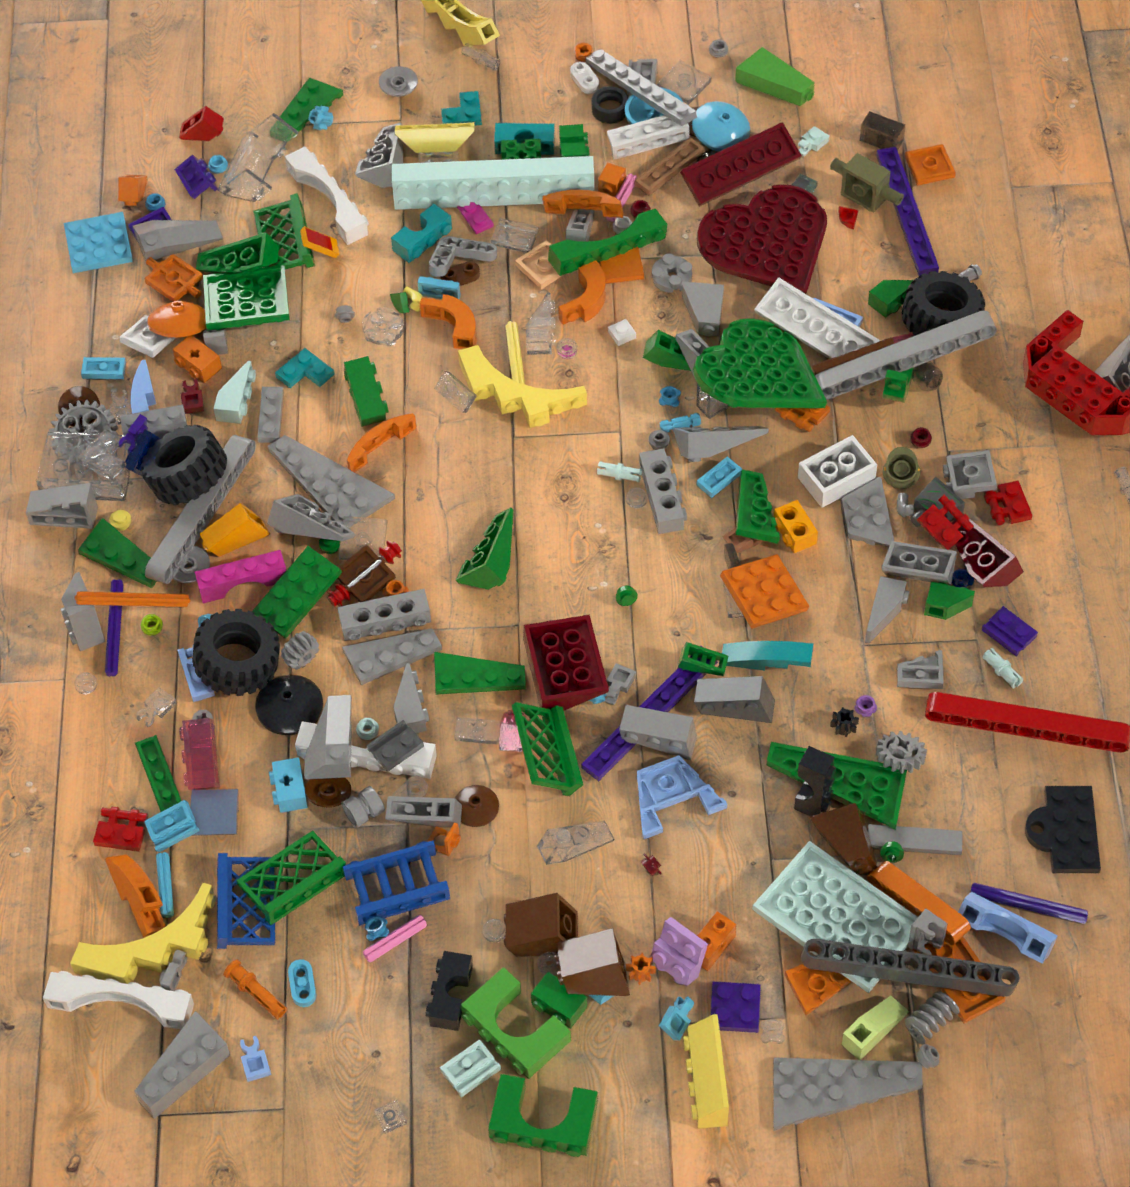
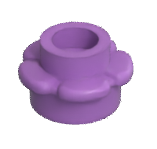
M863 695L856 700L854 708L857 714H861L863 717H870L872 713L876 712L877 705L871 696Z

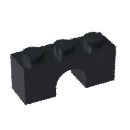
M444 951L442 959H438L436 965V973H439L437 981L433 980L431 986L433 1000L432 1003L428 1002L426 1007V1017H429L430 1027L459 1031L462 1018L461 1004L463 1001L462 999L451 997L448 995V992L455 986L469 987L473 969L472 955Z

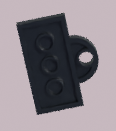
M1045 786L1046 806L1037 808L1029 814L1025 824L1027 840L1036 849L1050 852L1052 873H1100L1101 866L1092 786ZM1038 825L1043 829V832L1035 833L1031 830V827Z

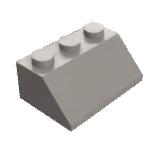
M183 405L120 416L123 437L140 414L147 418L148 430L142 438L138 437L135 441V450L131 454L128 453V448L131 445L125 443L129 465L141 463L144 455H147L148 449L153 447L158 439H162L163 435L173 432L176 428H184V426L188 425Z
M80 572L74 574L61 598L64 607L60 610L72 644H77L79 650L83 651L104 643L105 639L94 605L76 604L74 597L77 592L87 591Z

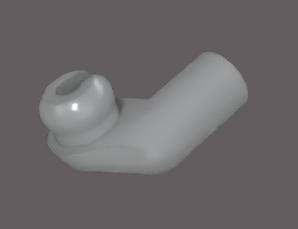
M899 493L897 498V512L902 517L914 514V506L912 504L908 505L909 495L907 493Z

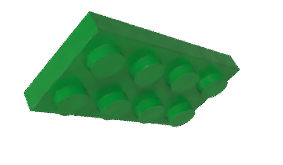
M307 546L252 612L257 617L260 615L265 618L266 623H271L274 631L286 639L340 576L342 571L321 554Z

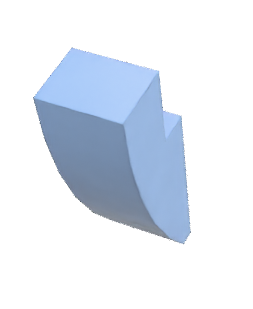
M146 360L141 361L133 379L131 388L132 414L149 411L148 406L156 405Z

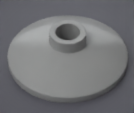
M402 66L385 70L379 78L380 89L385 94L394 97L410 94L418 84L415 72Z
M193 546L173 579L182 583L197 581L195 571L210 568L208 554L202 548Z

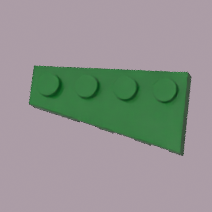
M309 77L271 127V135L289 141L305 127V124L309 121L310 111L315 109V106L330 107L332 101L336 98L340 99L344 95L343 90Z
M741 470L735 535L778 544L780 535L776 531V520L772 516V505L767 498L768 491L762 473Z
M103 518L78 549L80 555L150 588H153L157 582L145 576V569L151 557Z
M434 652L436 695L526 690L524 665Z

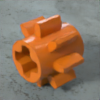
M643 953L636 957L631 955L632 964H626V971L630 972L629 980L634 979L638 981V985L646 980L651 982L650 974L656 973V967L651 966L653 958H647Z

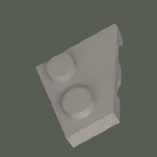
M942 650L935 651V655L928 658L920 656L913 661L897 664V687L943 689Z

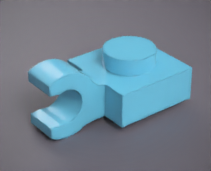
M688 996L685 1000L678 997L674 1006H669L661 1020L659 1027L673 1040H681L691 1022L687 1014L694 1006V1001Z

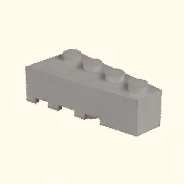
M195 1011L135 1089L139 1103L155 1119L230 1056L227 1043Z

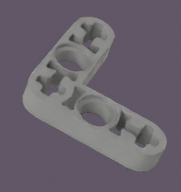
M451 236L443 237L440 239L429 261V273L437 277L446 275L455 256L488 262L494 261L497 258V246L487 242Z

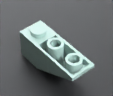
M247 361L218 391L214 405L216 421L241 424L243 416H246L247 399L251 398L252 393L251 382H255L256 370H253L251 361Z

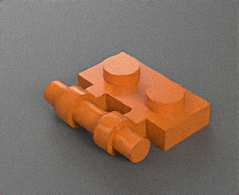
M826 405L825 408H775V411L780 414L781 418L789 419L795 423L797 428L810 432L814 425L809 422L811 421L818 425L828 415L830 407Z

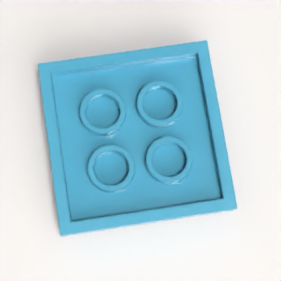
M123 212L64 223L73 273L133 262Z

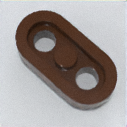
M468 261L450 267L447 274L440 276L441 280L458 282L460 286L478 280L480 268L477 263Z

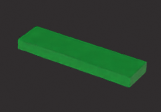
M157 735L135 742L160 812L181 802L182 800Z

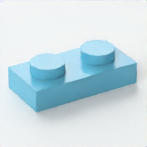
M419 276L418 292L426 297L442 299L443 294L460 299V284L451 280L446 281Z
M84 357L81 371L82 379H124L126 360L125 358Z
M727 456L700 477L696 485L712 498L738 478L742 468Z

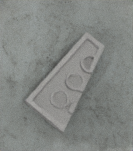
M431 628L344 646L342 649L360 684L364 685L406 666L407 663L411 664L434 654V652L441 651L442 644Z

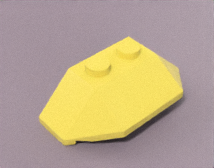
M475 123L396 125L395 135L415 153L431 155L432 152H440V154L448 155L452 154V151H456L474 132Z

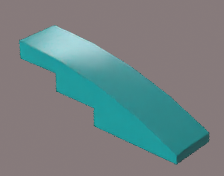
M744 641L723 644L722 654L729 656L726 666L762 671H765V666L788 669V664L811 667L814 644L792 641Z

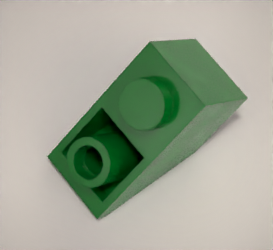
M913 280L881 281L869 291L868 305L887 318L890 314L896 313L901 305L904 304L908 286Z
M931 581L924 615L946 620L972 607L975 591L965 587L959 588L942 582L936 583Z

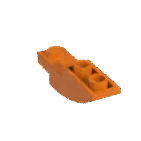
M128 855L107 857L105 861L122 901L128 900L143 938L165 928V923L159 911L163 903L154 885L142 868Z

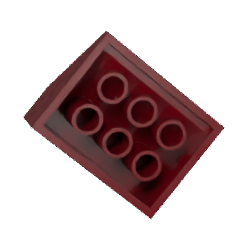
M590 614L524 625L523 641L539 707L551 710L554 706H561L565 711L609 692Z

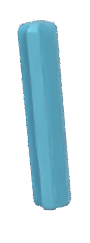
M167 852L156 855L159 897L163 903L160 907V914L163 918L173 917L174 907L170 858Z

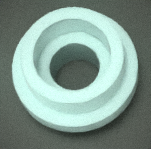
M363 718L357 724L356 732L361 739L371 740L378 735L379 726L372 718Z

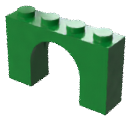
M505 1074L500 1075L488 1127L490 1139L501 1144L507 1142L517 1143L518 1146L523 1148L539 1147L550 1153L556 1151L566 1152L567 1155L572 1157L587 1156L598 1104V1091L573 1087L570 1106L565 1119L553 1128L539 1129L529 1125L520 1113L526 1089L525 1078Z

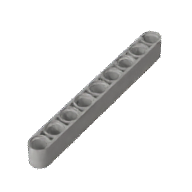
M979 311L816 374L815 377L826 400L884 379L887 369L902 372L989 339L996 334L997 328L988 311Z
M233 435L223 448L227 455L226 470H224V475L218 479V483L209 489V492L203 493L199 496L200 498L192 499L186 504L149 560L145 569L146 578L165 584L171 582L186 556H188L199 539L200 533L205 530L253 456L256 447L254 440Z

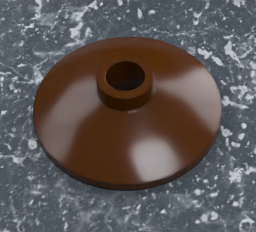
M84 386L72 387L66 390L60 397L58 412L62 415V407L69 410V403L75 407L78 400L82 405L88 400L90 405L96 401L100 406L99 398L90 388ZM80 417V423H81L82 427H84V426H83V423H82V422H83V420H82L83 417ZM96 419L91 420L89 424H92Z
M345 777L309 779L305 786V794L307 799L314 805L325 808L337 807L350 797L351 784Z
M482 785L468 786L462 789L455 797L462 804L461 823L470 827L485 826L492 822L498 814V797L488 787ZM473 801H480L478 804L472 803Z

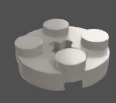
M665 254L652 267L653 283L659 290L673 293V290L678 289L682 291L683 281H692V265L681 257ZM674 272L676 275L668 276V273Z

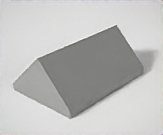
M891 541L882 565V571L885 575L927 582H942L951 585L957 551Z

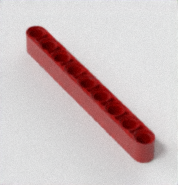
M932 692L927 698L925 717L933 722L1119 753L1128 751L1130 746V725L1122 722L941 692Z

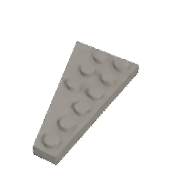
M286 435L268 445V451L324 512L331 515L330 519L341 522L348 529L395 499V494Z
M774 1058L773 1131L782 1129L783 1126L804 1123V1120L811 1118H821L853 1109L857 1105L867 1102L870 1104L877 1102L878 1099L889 1096L895 1097L922 1089V1065L919 1062Z

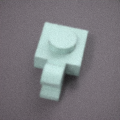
M814 126L802 136V140L798 143V146L801 147L799 149L801 155L805 156L811 149L817 152L829 142L830 136Z

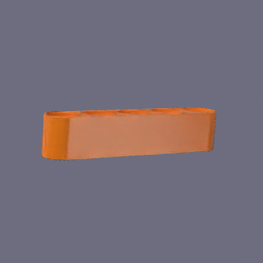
M889 861L882 862L867 876L870 884L917 917L926 908L947 922L944 939L946 943L950 945L956 944L971 930L969 921L963 915Z

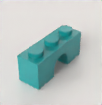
M495 123V154H501V140H517V143H525V139H541V155H554L555 124Z
M432 204L420 214V223L423 230L412 231L405 226L391 237L392 251L408 263L412 262L415 258H419L425 250L434 246L440 238L452 230L451 215L436 204Z

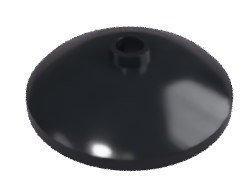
M299 675L277 677L260 690L255 704L257 717L260 723L273 733L296 735L299 733L302 721L315 724L319 720L323 711L322 693L318 686L306 677Z

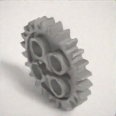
M78 400L75 407L69 403V410L62 407L63 414H55L58 421H51L55 428L49 429L52 435L49 437V440L52 443L51 447L53 450H56V455L58 457L61 456L64 462L69 459V463L72 466L77 461L79 467L82 466L83 461L88 466H90L91 460L99 463V456L105 459L104 452H112L109 446L116 445L113 438L118 437L116 432L118 426L109 409L106 410L103 404L99 406L96 401L90 405L88 400L85 401L84 405ZM80 417H83V419H82L83 422H82V423H83V426H84V428H85L84 436H85V440H86V442H87V449H86V450H85V441H84L83 438H82V436H83V429H82V425H81V423H80ZM97 419L94 423L89 424L91 420ZM76 423L74 427L68 428L69 425ZM95 438H99L97 442L91 443ZM79 442L77 446L71 447L73 443Z

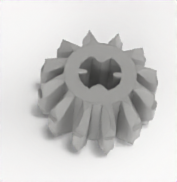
M305 631L297 633L285 643V647L281 650V657L288 666L298 670L301 667H305L306 664L316 657L315 654L319 651V644L309 633Z

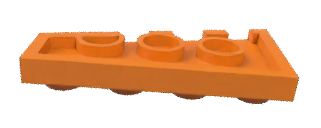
M803 964L785 971V977L806 1016L852 982L841 973L810 969Z

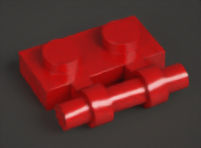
M1019 480L999 484L997 487L998 492L993 490L984 491V499L990 505L991 517L996 521L997 525H1003L1005 523L1004 518L1007 517L1010 524L1032 520V512ZM998 502H1002L1004 508L999 507Z
M944 494L938 499L944 507L939 510L933 504L917 521L943 549L949 550L963 537L958 529L963 526L969 532L974 525L969 521L968 515L966 513L963 514L955 506L956 503L952 499L949 500ZM949 511L957 522L952 524L944 515Z
M111 806V808L102 807L101 817H109L108 822H98L93 839L94 846L140 852L145 829L138 826V822L147 820L148 813H141L140 810L131 809V811L120 810L119 807ZM118 819L129 820L128 825L117 824Z

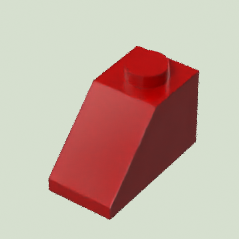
M205 105L182 123L179 138L181 140L210 141L222 133L224 117Z

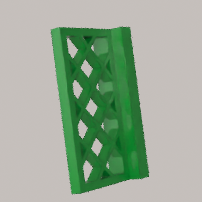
M298 193L290 195L291 200L255 210L254 216L258 235L264 233L267 228L274 230L270 235L273 240L278 233L285 235L280 242L274 240L279 246V251L281 248L288 250L283 257L278 255L279 262L275 266L284 265L285 270L306 264L307 268L315 266L312 249L304 247L300 230L304 226L307 227L303 204ZM283 209H290L285 216L279 214ZM271 215L266 222L260 220V216ZM275 218L282 220L277 227L271 224ZM287 222L292 224L289 231L282 229ZM289 238L296 240L292 246L285 244ZM292 253L299 255V259L288 260Z
M515 702L512 705L531 784L559 789L562 795L571 796L583 786V781L563 707L554 706L550 710ZM522 712L530 718L529 721L522 715ZM537 715L543 716V721ZM534 722L542 731L539 732L531 723ZM526 729L535 737L534 741L527 735ZM537 741L547 749L545 752L536 744ZM532 750L540 757L539 760L532 754ZM549 752L552 754L553 760L548 756ZM544 761L552 770L549 771L541 762ZM536 769H538L546 778H539ZM554 772L557 774L558 779L553 775Z
M312 830L236 881L237 885L265 915V920L270 925H273L345 877L343 866H346V862L341 856L337 857ZM311 840L317 844L316 850L304 849V845ZM290 854L298 855L297 863L284 862L285 857ZM302 855L315 856L314 864L301 863ZM318 857H329L331 859V862L327 865L317 864ZM270 867H279L278 875H267L265 873ZM283 868L296 869L295 877L282 876ZM300 869L312 870V875L309 877H298ZM251 879L260 880L259 888L248 887L245 883ZM264 880L277 881L276 888H263ZM280 882L293 883L291 889L279 890ZM261 894L274 895V899L266 905L260 900Z

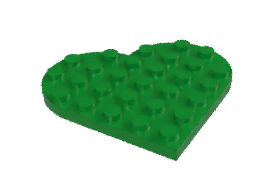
M740 319L731 322L729 327L723 330L720 345L704 349L702 354L697 356L693 367L695 380L701 387V390L732 408H825L827 400L799 342L788 331L785 330L783 333L780 329L774 327L775 324L764 320Z

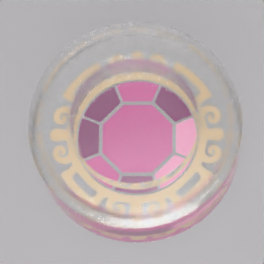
M565 338L557 343V354L559 357L571 359L577 355L578 347L573 339Z

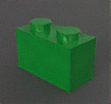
M550 972L545 974L531 992V1003L540 1013L546 1012L550 1016L555 1015L570 1029L588 1007L585 995L568 994L565 984L560 985L559 979Z

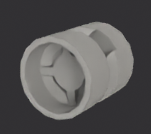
M371 786L361 790L358 797L352 796L341 803L346 816L356 828L368 822V816L374 818L385 811L380 797Z

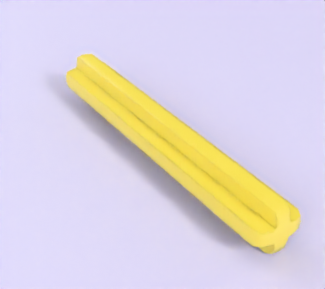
M509 321L505 327L512 380L525 385L518 325L516 322Z

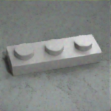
M262 387L258 427L259 443H273L280 438L284 396L283 387Z

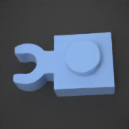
M253 1036L254 1044L250 1047L245 1045L244 1040H240L241 1049L247 1054L241 1056L248 1082L271 1075L265 1051H258L260 1044L256 1036Z

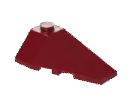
M969 519L974 527L968 532L961 526L958 530L963 537L955 545L970 576L983 587L1008 586L1024 572L1017 557Z

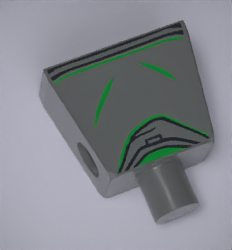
M935 477L915 498V514L910 517L911 522L916 527H919L921 524L917 519L933 504L939 510L944 506L938 499L944 494L949 500L952 499L956 503L955 506L962 513L964 512L965 502ZM949 511L944 515L950 522L955 520Z

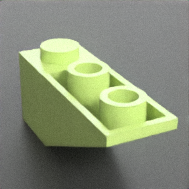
M889 996L860 1016L843 1033L841 1045L858 1060H861L909 1011L892 996Z

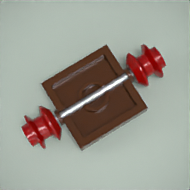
M386 541L387 547L385 549L379 547V557L367 544L339 567L342 573L337 579L343 585L336 583L334 591L327 590L329 602L334 607L337 605L341 607L344 599L350 601L349 593L359 602L369 601L387 586L390 581L396 578L394 572L385 563L393 565V558H401L400 553L402 550L399 545L394 541L392 543Z

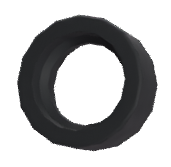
M608 86L598 89L591 99L593 116L602 123L612 124L622 121L626 117L625 105L628 95L618 87ZM613 100L619 102L621 106L608 110L600 107L599 104L604 101Z

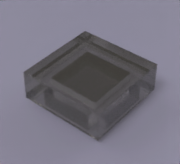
M732 543L724 544V558L728 569L739 566V559Z

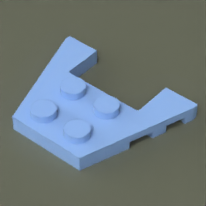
M679 755L637 771L643 839L663 833V827L656 811L693 797H699L707 815L727 809V802L720 798L709 784H706L699 778V774Z

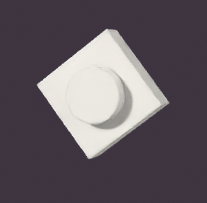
M627 319L608 327V333L618 346L636 338V332Z

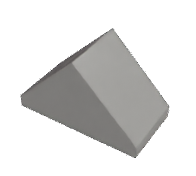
M226 328L220 330L205 329L203 333L205 345L218 355L228 354Z

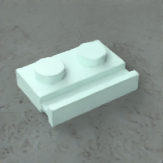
M478 1040L440 1067V1071L452 1087L457 1090L460 1097H463L501 1070L500 1064L495 1061L481 1040Z

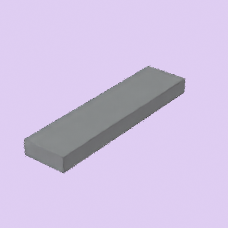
M868 824V834L873 849L881 850L886 842L895 841L906 852L962 855V831L901 826H896V830L886 825Z

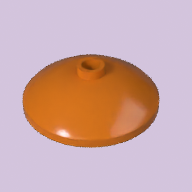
M174 301L156 308L147 319L149 329L155 334L165 337L191 336L207 328L205 309L197 304L186 301Z

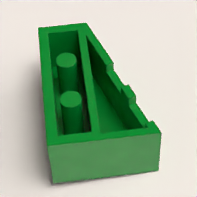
M368 356L344 362L345 381H348L349 393L353 398L361 427L386 421V413L389 412L386 400L382 401L380 396L383 393L381 383L375 380L374 375L377 374L374 362L370 363Z

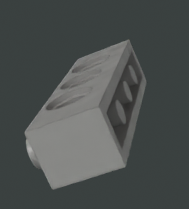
M665 448L639 453V466L642 469V477L658 534L684 530V521H687L686 509L681 508L680 505L682 503V496L680 490L676 491V474L671 473L670 470L672 469L671 457L666 455Z
M425 589L337 607L344 641L358 640L361 637L370 635L376 636L393 630L400 631L412 626H423L431 622Z

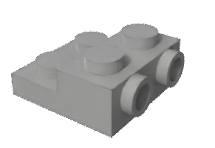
M990 450L946 456V464L943 465L944 478L949 477V482H946V486L960 499L975 498V492L997 490Z

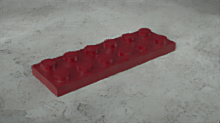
M781 122L682 169L680 173L700 207L800 159L802 155L784 123Z

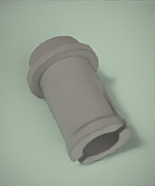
M971 264L968 269L959 273L958 276L962 278L964 276L970 282L973 279H979L982 271L977 264Z

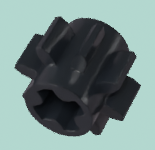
M842 707L838 713L833 712L830 727H835L836 735L840 734L847 737L851 732L856 733L859 717H854V710L850 711Z

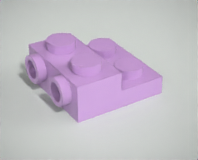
M670 917L664 923L660 939L654 942L650 957L653 958V962L658 970L669 973L674 977V981L677 984L688 986L699 976L708 944Z

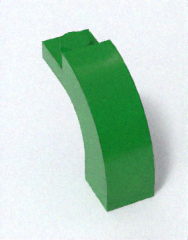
M914 367L902 372L887 369L883 391L884 399L905 402Z

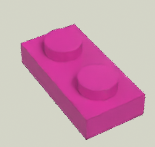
M470 202V205L464 207L457 206V209L475 234L494 227L493 222L482 207L476 205L475 202Z

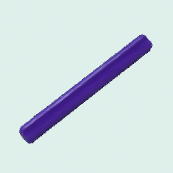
M120 579L112 580L110 592H123V581ZM109 605L105 673L109 677L118 674L122 606Z
M973 883L970 893L973 892L989 901L1082 924L1086 923L1088 911L1085 909L979 883Z

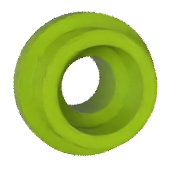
M148 614L141 621V630L146 635H156L161 632L163 622L157 615Z

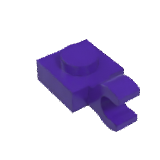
M140 414L128 429L127 434L119 440L120 448L125 443L131 445L128 448L129 454L135 450V441L138 437L142 438L148 430L147 418Z

